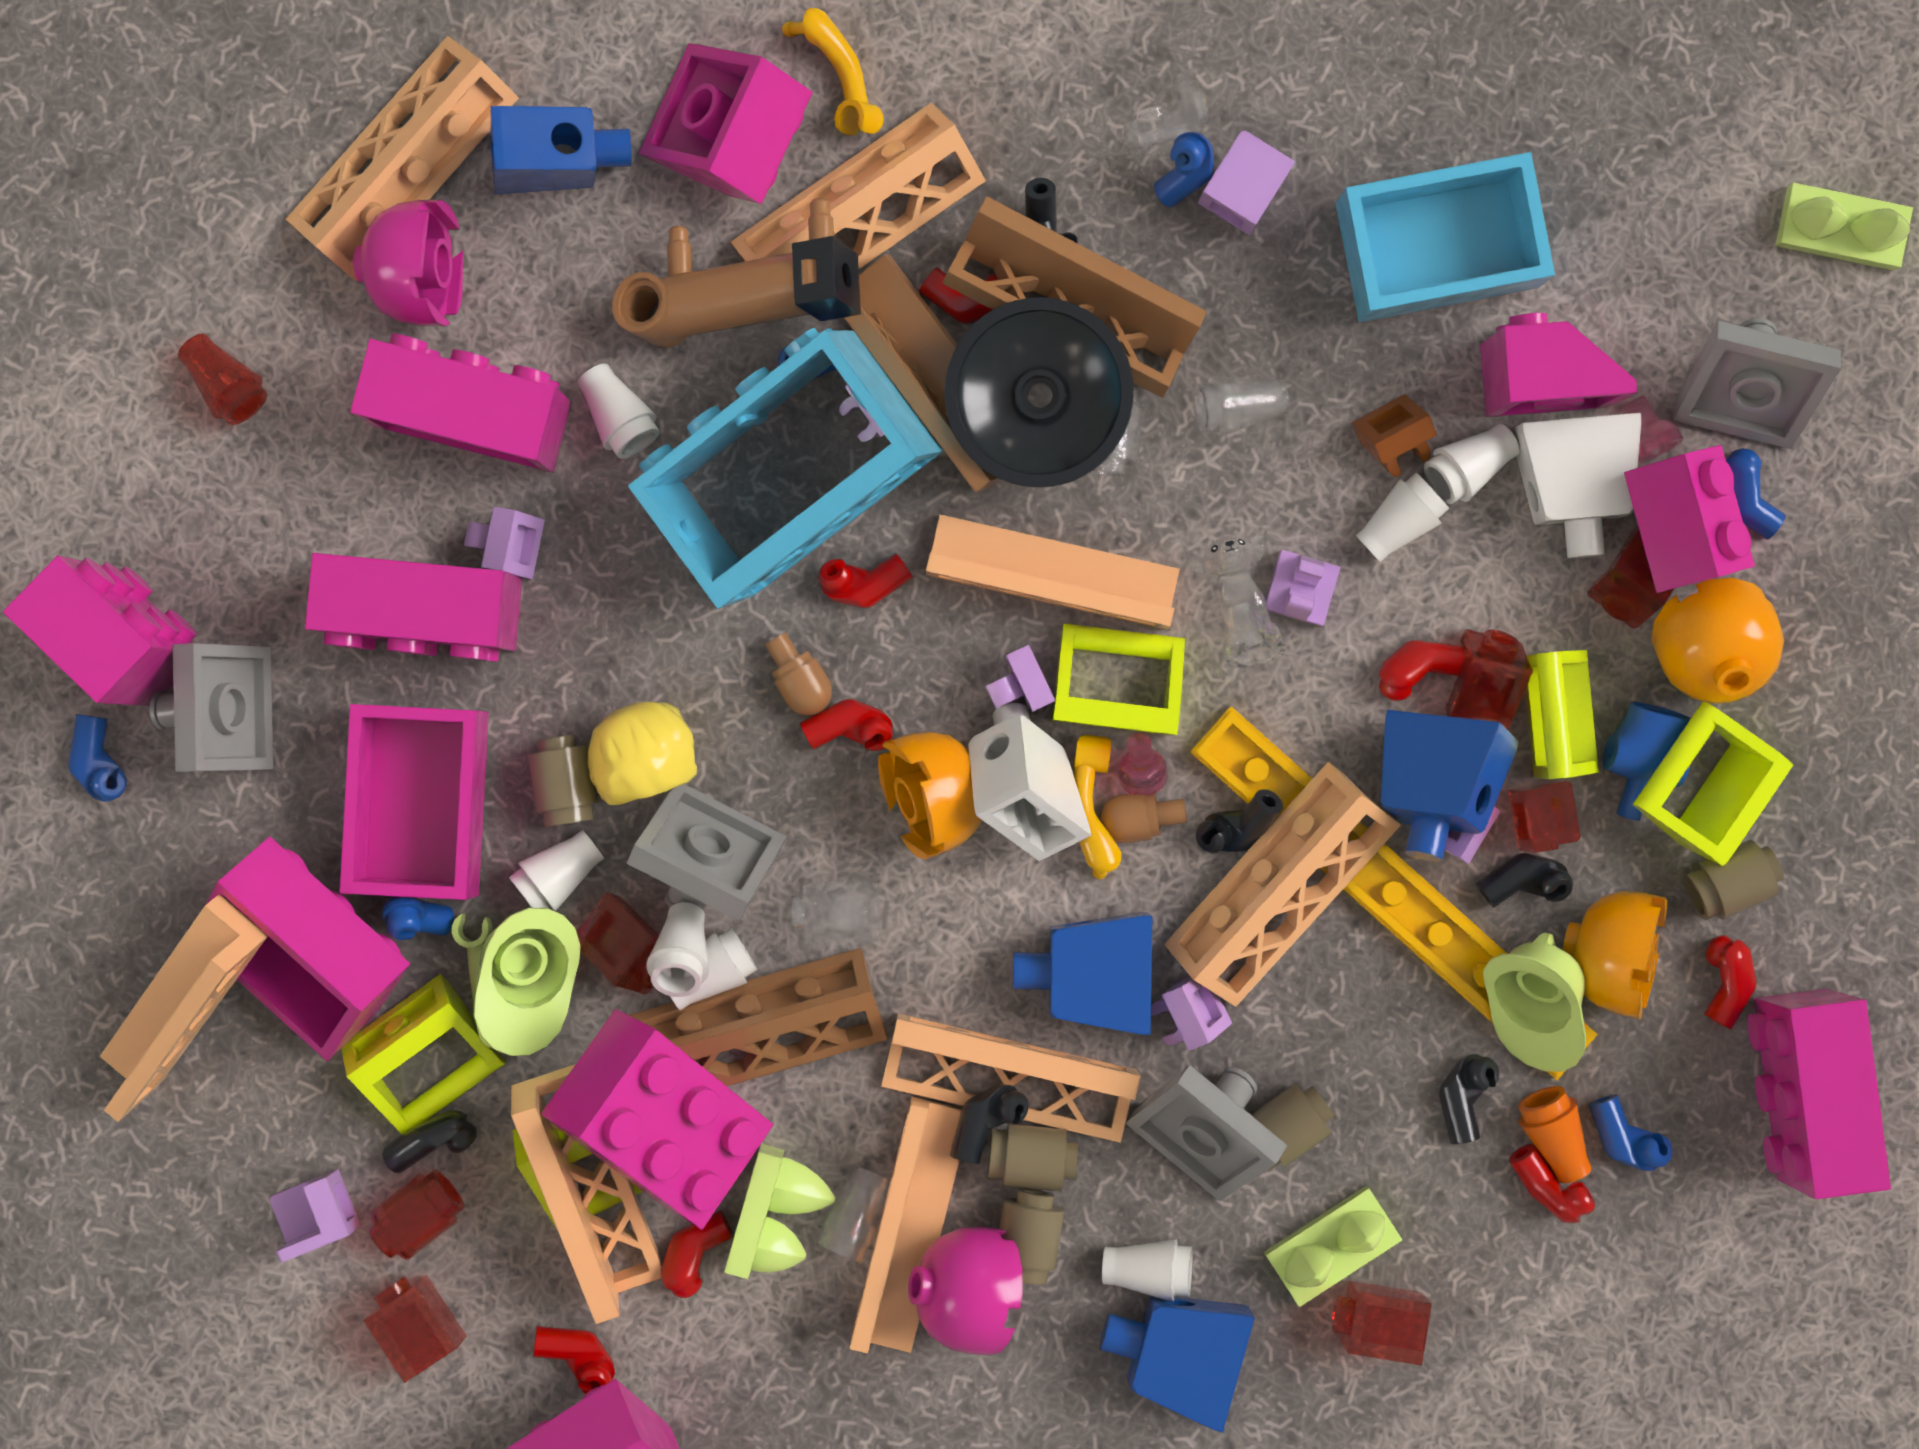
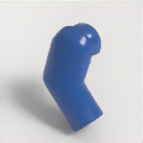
M1185 132L1175 139L1170 151L1171 161L1175 160L1176 167L1154 184L1156 196L1167 207L1172 208L1210 181L1214 175L1213 146L1203 134L1198 132Z
M1737 449L1731 452L1726 462L1733 472V488L1742 521L1747 527L1768 540L1779 530L1786 515L1761 498L1760 470L1762 462L1760 457L1750 449Z
M76 714L68 763L69 771L94 799L102 802L112 801L125 792L127 778L119 765L103 749L108 718Z
M1617 1094L1603 1097L1588 1104L1604 1150L1611 1159L1641 1171H1652L1670 1162L1673 1149L1669 1139L1663 1134L1652 1133L1629 1125Z

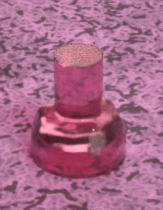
M1640 396L1623 407L1626 414L1641 413L1639 463H1645L1674 449L1684 440L1678 427L1670 420H1658L1646 396ZM1660 448L1658 454H1652L1653 451Z
M1144 733L1133 734L1127 740L1128 752L1122 756L1118 767L1119 781L1123 789L1128 793L1146 794V796L1160 791L1167 782L1168 771L1166 761L1152 748L1151 739L1148 735Z

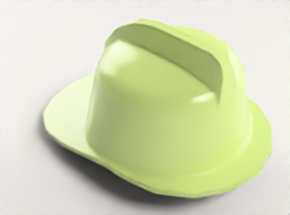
M526 908L508 916L488 935L481 948L480 973L474 996V1019L482 1038L493 1049L510 1056L531 1055L547 1047L561 1031L568 1013L574 980L579 966L581 945L575 927L564 915L549 908Z
M1545 932L1540 934L1534 942L1524 943L1514 948L1509 954H1501L1491 958L1483 970L1492 1022L1500 1041L1512 1055L1526 1065L1543 1071L1563 1072L1576 1066L1585 1053L1586 1033L1581 1008L1585 992V976L1579 963L1567 952L1556 947L1553 935Z

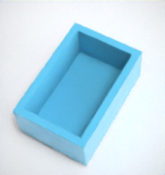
M1531 152L1346 187L1335 202L1358 323L1537 289L1555 276Z

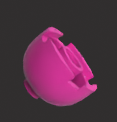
M413 200L390 207L376 215L364 235L362 245H358L354 251L353 267L357 280L360 283H364L367 294L380 312L404 324L447 326L450 322L444 316L457 315L461 307L463 250L452 259L451 238L448 231L460 230L453 210L446 202L442 200Z
M964 1227L940 1236L927 1249L920 1265L915 1266L911 1271L908 1283L909 1299L912 1304L916 1305L917 1314L928 1335L950 1350L966 1354L991 1356L1001 1353L1012 1338L1015 1328H1005L1004 1325L1007 1320L1008 1309H1020L1022 1265L1015 1241L1002 1239L1001 1236L1006 1231L1001 1228Z

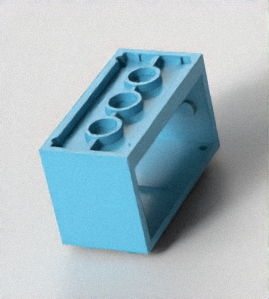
M815 328L806 331L785 348L784 351L789 356L785 362L771 372L766 367H763L744 379L735 388L740 396L737 400L722 411L716 405L696 417L687 426L691 436L674 449L670 444H666L648 455L639 464L643 474L628 485L717 609L752 598L943 452L937 441L854 330H832L828 328L818 333ZM833 364L851 388L855 399L868 411L891 444L739 560L682 481L700 469L750 428L764 423L769 418L767 416L769 413Z

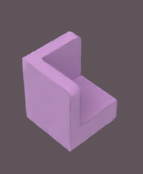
M1242 131L1204 189L1198 204L1250 235L1295 161L1251 133Z
M339 1169L276 1193L270 1198L271 1206L286 1241V1244L276 1250L280 1263L345 1238L361 1226Z

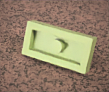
M1793 182L1787 186L1775 246L1895 271L1902 266L1907 236L1910 233L1913 207Z
M762 1143L760 1145L724 1273L748 1279L751 1270L766 1273L786 1270L805 1260L806 1252L796 1235L784 1224L773 1218L766 1217L767 1212L783 1214L810 1213L827 1207L835 1201V1196L828 1185L805 1165L783 1157V1149Z
M1366 1185L1273 1245L1264 1253L1297 1305L1301 1307L1401 1242L1402 1238Z

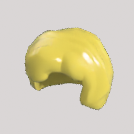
M637 702L610 713L593 730L588 748L587 766L590 772L589 777L600 794L601 799L608 805H621L637 799L652 797L690 782L697 774L693 735L679 709L668 703Z

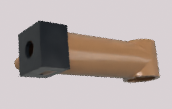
M823 198L814 199L810 203V217L808 218L809 240L792 243V253L693 271L692 248L689 243L688 230L684 226H673L668 231V276L657 277L649 272H637L627 276L618 285L613 295V316L621 328L658 348H671L679 345L688 336L805 315H811L819 321L861 315L858 254L834 237L833 217L830 215V203ZM659 302L655 315L649 319L650 311Z

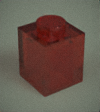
M404 1275L373 1296L378 1307L363 1320L404 1383L456 1350L467 1337L427 1275L413 1284H410Z
M1349 1281L1347 1297L1338 1295L1336 1298L1332 1318L1333 1333L1341 1334L1340 1342L1348 1354L1422 1366L1432 1303L1422 1292Z

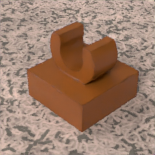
M1406 394L1351 423L1361 445L1394 477L1402 474L1397 463L1398 456L1412 449L1422 462L1429 460L1430 448L1426 441L1437 436L1430 415Z

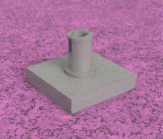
M1749 319L1740 326L1718 320L1676 397L1673 408V421L1792 449L1841 369V350L1778 335L1776 325L1766 319Z
M199 643L173 644L174 692L157 691L150 701L149 712L152 723L157 729L170 730L174 728L175 772L273 769L271 647Z
M683 784L671 789L635 843L626 864L671 886L665 895V902L669 908L676 903L688 902L702 909L705 903L740 921L776 859L787 836Z
M1189 1065L1142 1101L1132 1112L1125 1124L1217 1200L1221 1201L1274 1166L1288 1145L1244 1110L1248 1101L1257 1092V1084L1249 1074L1236 1067H1227L1222 1071L1219 1076L1220 1079L1214 1085Z

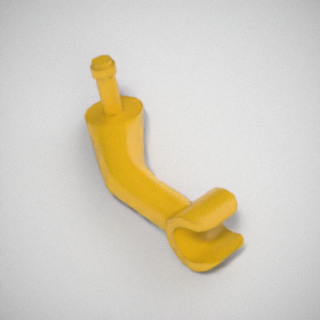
M809 8L803 16V22H786L782 26V32L785 36L795 37L796 35L805 34L809 43L818 47L824 53L837 72L845 101L838 106L835 112V127L841 133L855 136L859 128L864 133L875 134L878 132L884 122L883 113L879 107L868 102L860 62L848 41L826 12L818 8Z
M1082 735L1077 741L1073 770L1092 836L1080 841L1079 844L1087 864L1093 869L1092 875L1100 880L1107 876V872L1115 870L1120 865L1122 859V852L1096 816L1093 804L1095 772L1108 773L1111 740L1103 736Z

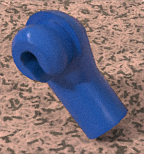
M392 897L384 903L381 909L382 920L387 927V933L398 940L411 939L415 936V932L446 936L451 931L454 921L453 909L450 906L421 901L415 897Z

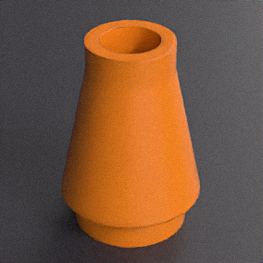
M1561 1086L1546 1087L1522 1099L1518 1105L1521 1112L1518 1123L1549 1164L1558 1182L1571 1183L1588 1175L1592 1170V1166L1587 1157L1577 1100L1569 1097Z

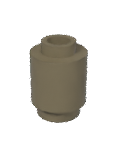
M574 735L538 740L539 752L528 754L527 760L536 813H543L545 827L594 819L592 804L598 803L596 789L589 777L590 772L587 766L589 746H576Z
M1753 840L1741 843L1725 865L1721 866L1709 859H1704L1695 864V871L1683 877L1687 894L1694 908L1704 920L1714 916L1723 920L1778 896L1777 882L1784 879L1782 867L1772 849L1768 846L1760 848Z
M1294 1083L1251 1114V1116L1288 1145L1278 1162L1269 1168L1268 1171L1280 1163L1287 1167L1332 1134L1326 1122L1335 1115L1314 1086L1302 1092L1299 1086Z
M1008 1124L1007 1130L992 1129L988 1179L1003 1180V1186L1060 1192H1062L1064 1179L1075 1180L1078 1143L1067 1142V1129Z
M1026 1188L1018 1189L1016 1198H1005L1003 1200L999 1228L1006 1231L1001 1236L1002 1239L1014 1240L1018 1247L1022 1265V1283L1041 1285L1047 1283L1049 1270L1056 1268L1065 1209L1053 1204L1054 1194Z

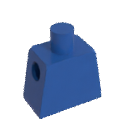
M490 106V142L494 195L593 188L596 168L631 167L630 130H594L593 111L591 108ZM566 144L571 146L576 152L564 154L559 152L555 146Z
M1387 710L1380 800L1382 808L1397 821L1411 825L1405 854L1424 861L1441 862L1449 830L1479 834L1486 829L1519 743L1500 722Z
M1148 912L1050 926L1049 953L1013 952V989L1049 990L1050 1017L1135 1034L1151 1035L1152 915Z
M1150 1295L1142 1322L1110 1313L1107 1315L1099 1350L1132 1359L1127 1375L1129 1387L1132 1391L1212 1430L1223 1433L1255 1317L1249 1306L1242 1304L1175 1297L1174 1302Z

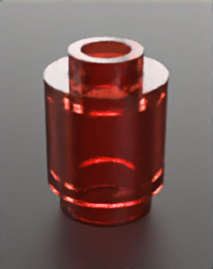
M434 1169L426 1176L417 1174L371 1211L370 1216L374 1225L369 1229V1234L376 1246L387 1257L393 1258L395 1255H399L405 1260H410L457 1222L456 1215L465 1208V1203L456 1187L439 1170Z

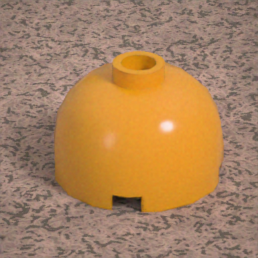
M1736 578L1709 579L1695 584L1698 592L1687 596L1681 602L1676 595L1665 603L1654 620L1651 642L1664 674L1670 683L1685 695L1710 704L1732 703L1753 695L1770 681L1778 669L1784 646L1782 628L1773 604L1766 599L1763 591L1754 583Z
M928 731L906 734L884 742L882 746L890 752L878 756L880 784L889 810L891 811L897 801L903 816L907 820L911 832L900 836L906 847L916 857L927 860L949 852L963 844L982 823V820L976 816L974 809L969 750L950 735Z
M1630 891L1607 894L1588 907L1581 923L1569 922L1562 950L1579 963L1585 976L1584 997L1597 1007L1618 1015L1641 1020L1642 1008L1646 1009L1657 968L1659 934H1655L1657 926L1665 927L1667 914L1666 897Z

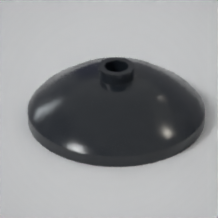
M1034 297L1015 300L1001 305L981 317L971 326L958 343L950 360L945 381L947 416L953 433L963 450L989 474L1008 483L1024 487L1044 488L1059 486L1073 482L1095 470L1113 453L1126 432L1133 408L1134 385L1128 357L1115 334L1102 320L1090 311L1068 301L1055 298ZM1037 385L1049 387L1053 394L1051 402L1042 408L1035 407L1029 402V392Z

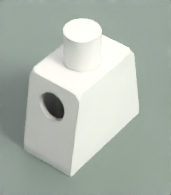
M1641 413L1525 422L1512 428L1511 431L1520 447V453L1516 457L1534 525L1564 523L1567 558L1605 555L1602 520L1621 518L1633 513L1634 508L1624 472L1638 468Z
M1009 703L997 708L992 715L994 726L973 736L968 744L976 816L1038 861L1092 836L1070 762L1062 745L1031 722L1029 710L1025 705Z

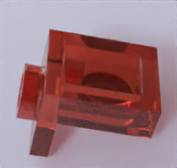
M1637 525L1633 528L1609 569L1592 584L1587 595L1603 606L1604 610L1613 618L1623 621L1631 628H1638L1665 605L1674 589L1656 592L1640 530Z
M1466 629L1460 641L1466 657L1445 707L1447 716L1500 722L1509 730L1533 673L1524 647L1514 636L1504 631L1489 629L1482 633Z
M1569 781L1508 790L1519 851L1538 853L1559 849V844L1577 842L1580 839L1573 787Z
M606 892L577 930L581 945L580 951L614 986L647 994L654 986L651 983V976L647 971L646 964L660 934H657L621 896Z

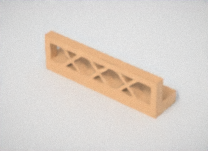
M447 36L285 220L357 282L353 267L354 251L358 245H362L364 235L376 215L398 203L413 200H429L490 132V106H513L519 97L481 59ZM456 60L460 62L444 81L439 82V79ZM414 112L413 116L409 119V121L403 127L398 129L399 125L408 116V114ZM373 158L371 164L364 170V172L358 175V171L363 167V165L369 159ZM332 204L331 209L313 228L311 224L327 206Z
M931 102L733 239L730 243L743 262L792 253V243L809 240L808 218L810 217V203L814 199L823 198L830 203V215L833 217L834 234L843 228L859 229L856 245L852 250L858 254V266L860 269L983 184L986 180L955 124ZM953 152L964 172L943 187L928 185L933 166ZM895 192L910 194L904 214L894 221L878 219L883 200Z
M940 514L932 551L928 559L926 576L1165 630L1171 627L1175 609L1171 606L1180 569Z
M1327 762L1272 823L1269 829L1254 843L1164 943L1165 947L1194 981L1236 1007L1396 832L1401 824L1368 798L1339 769L1330 762ZM1366 814L1375 820L1359 839L1348 842L1349 833ZM1328 866V873L1317 885L1306 888V881L1315 870ZM1287 912L1285 921L1276 930L1264 933L1265 926L1275 915ZM1246 957L1245 965L1229 982L1219 977L1233 961Z
M220 894L204 906L100 1055L104 1061L126 1078L104 1109L117 1122L124 1118L165 1079L268 937L266 933Z
M898 1013L881 1087L963 1106L968 1099L976 1095L967 1093L953 1071L968 1062L978 1063L995 1069L1003 1082L999 1085L1007 1084L1013 1086L1028 1076L1050 1080L1055 1083L1062 1097L1041 1110L1029 1107L1028 1113L1023 1120L1121 1143L1130 1101L1136 1099L1141 1076L1137 1069ZM903 1046L934 1053L943 1068L922 1082L896 1076ZM944 1056L956 1058L957 1060L948 1064ZM1004 1070L1016 1072L1017 1074L1008 1078ZM948 1076L956 1090L933 1084ZM1063 1084L1076 1086L1077 1088L1068 1093ZM1088 1090L1118 1096L1111 1126L1086 1121L1073 1099ZM1068 1104L1076 1118L1052 1112Z
M574 1064L511 1085V1117L595 1324L620 1316L619 1292L661 1279L660 1271L663 1263L632 1183L602 1160H600L594 1172L570 1163L567 1154L575 1140L565 1134L561 1142L557 1132L560 1129L540 1115L547 1106L543 1096L556 1092L576 1065ZM608 1169H610L614 1180L605 1177ZM578 1182L586 1185L583 1193L580 1190ZM597 1189L622 1199L624 1206L614 1223L590 1214L588 1205ZM629 1220L631 1222L633 1230L625 1228ZM598 1233L607 1236L603 1244ZM618 1240L641 1249L646 1263L614 1273L608 1257Z
M911 1096L852 1331L851 1350L868 1354L870 1343L909 1353L912 1351L920 1318L917 1314L916 1305L912 1304L909 1299V1277L913 1268L920 1265L927 1249L941 1236L959 1160L952 1158L950 1152L962 1108Z

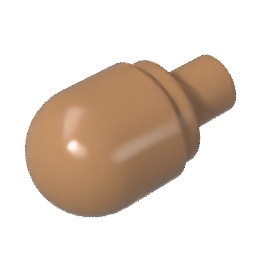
M786 632L766 643V648L779 669L772 672L776 680L774 684L788 707L801 715H814L824 710L831 700L832 685L817 658H812L809 651L800 655Z
M1146 791L1121 794L1112 797L1105 803L1101 810L1100 821L1115 842L1133 843L1152 840V837L1161 836L1160 826L1187 823L1185 801L1183 798L1157 802L1156 794H1146Z

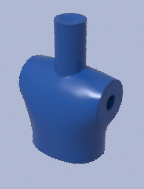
M1630 701L1619 728L1610 736L1605 745L1602 759L1605 770L1627 778L1616 812L1618 815L1635 821L1641 820L1642 813L1633 806V803L1691 719L1689 716L1659 706ZM1690 766L1675 787L1683 785L1688 776Z

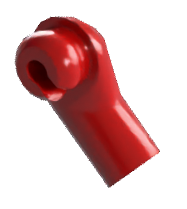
M938 267L928 275L919 289L921 294L960 323H975L985 314L992 311V309L942 284L946 273ZM996 274L989 275L987 280L984 281H995L998 278Z
M897 553L871 571L848 565L841 559H831L821 566L818 576L823 593L831 600L863 609L874 606L913 578Z
M1411 640L1404 643L1382 663L1379 670L1381 678L1379 690L1381 694L1389 700L1402 701L1411 695L1412 686L1417 684L1428 672L1461 676L1465 664V646Z
M855 699L842 700L800 723L813 750L839 736H844L858 742L870 751L884 750L885 748L882 746L884 742L893 739L891 719L882 710Z
M1719 935L1709 943L1705 957L1712 966L1720 968L1722 984L1704 1015L1721 1026L1732 1030L1753 995L1757 980L1751 949L1742 940L1738 939L1734 942L1726 935Z
M1534 1144L1524 1145L1511 1154L1509 1163L1530 1195L1561 1222L1578 1223L1581 1221L1580 1217L1582 1215L1593 1212L1595 1201L1586 1185L1577 1181L1564 1189Z
M722 1210L713 1213L703 1230L691 1224L677 1231L671 1237L660 1272L665 1288L671 1290L675 1296L688 1298L695 1295L702 1286L699 1269L704 1252L734 1238V1233Z
M536 1327L533 1357L565 1360L578 1380V1387L581 1392L587 1394L592 1389L606 1385L613 1380L615 1376L613 1360L594 1333L587 1330Z

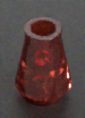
M201 333L191 337L179 349L178 359L187 368L215 418H224L228 424L237 425L251 418L265 403L267 392L262 387V377L216 345L207 334Z

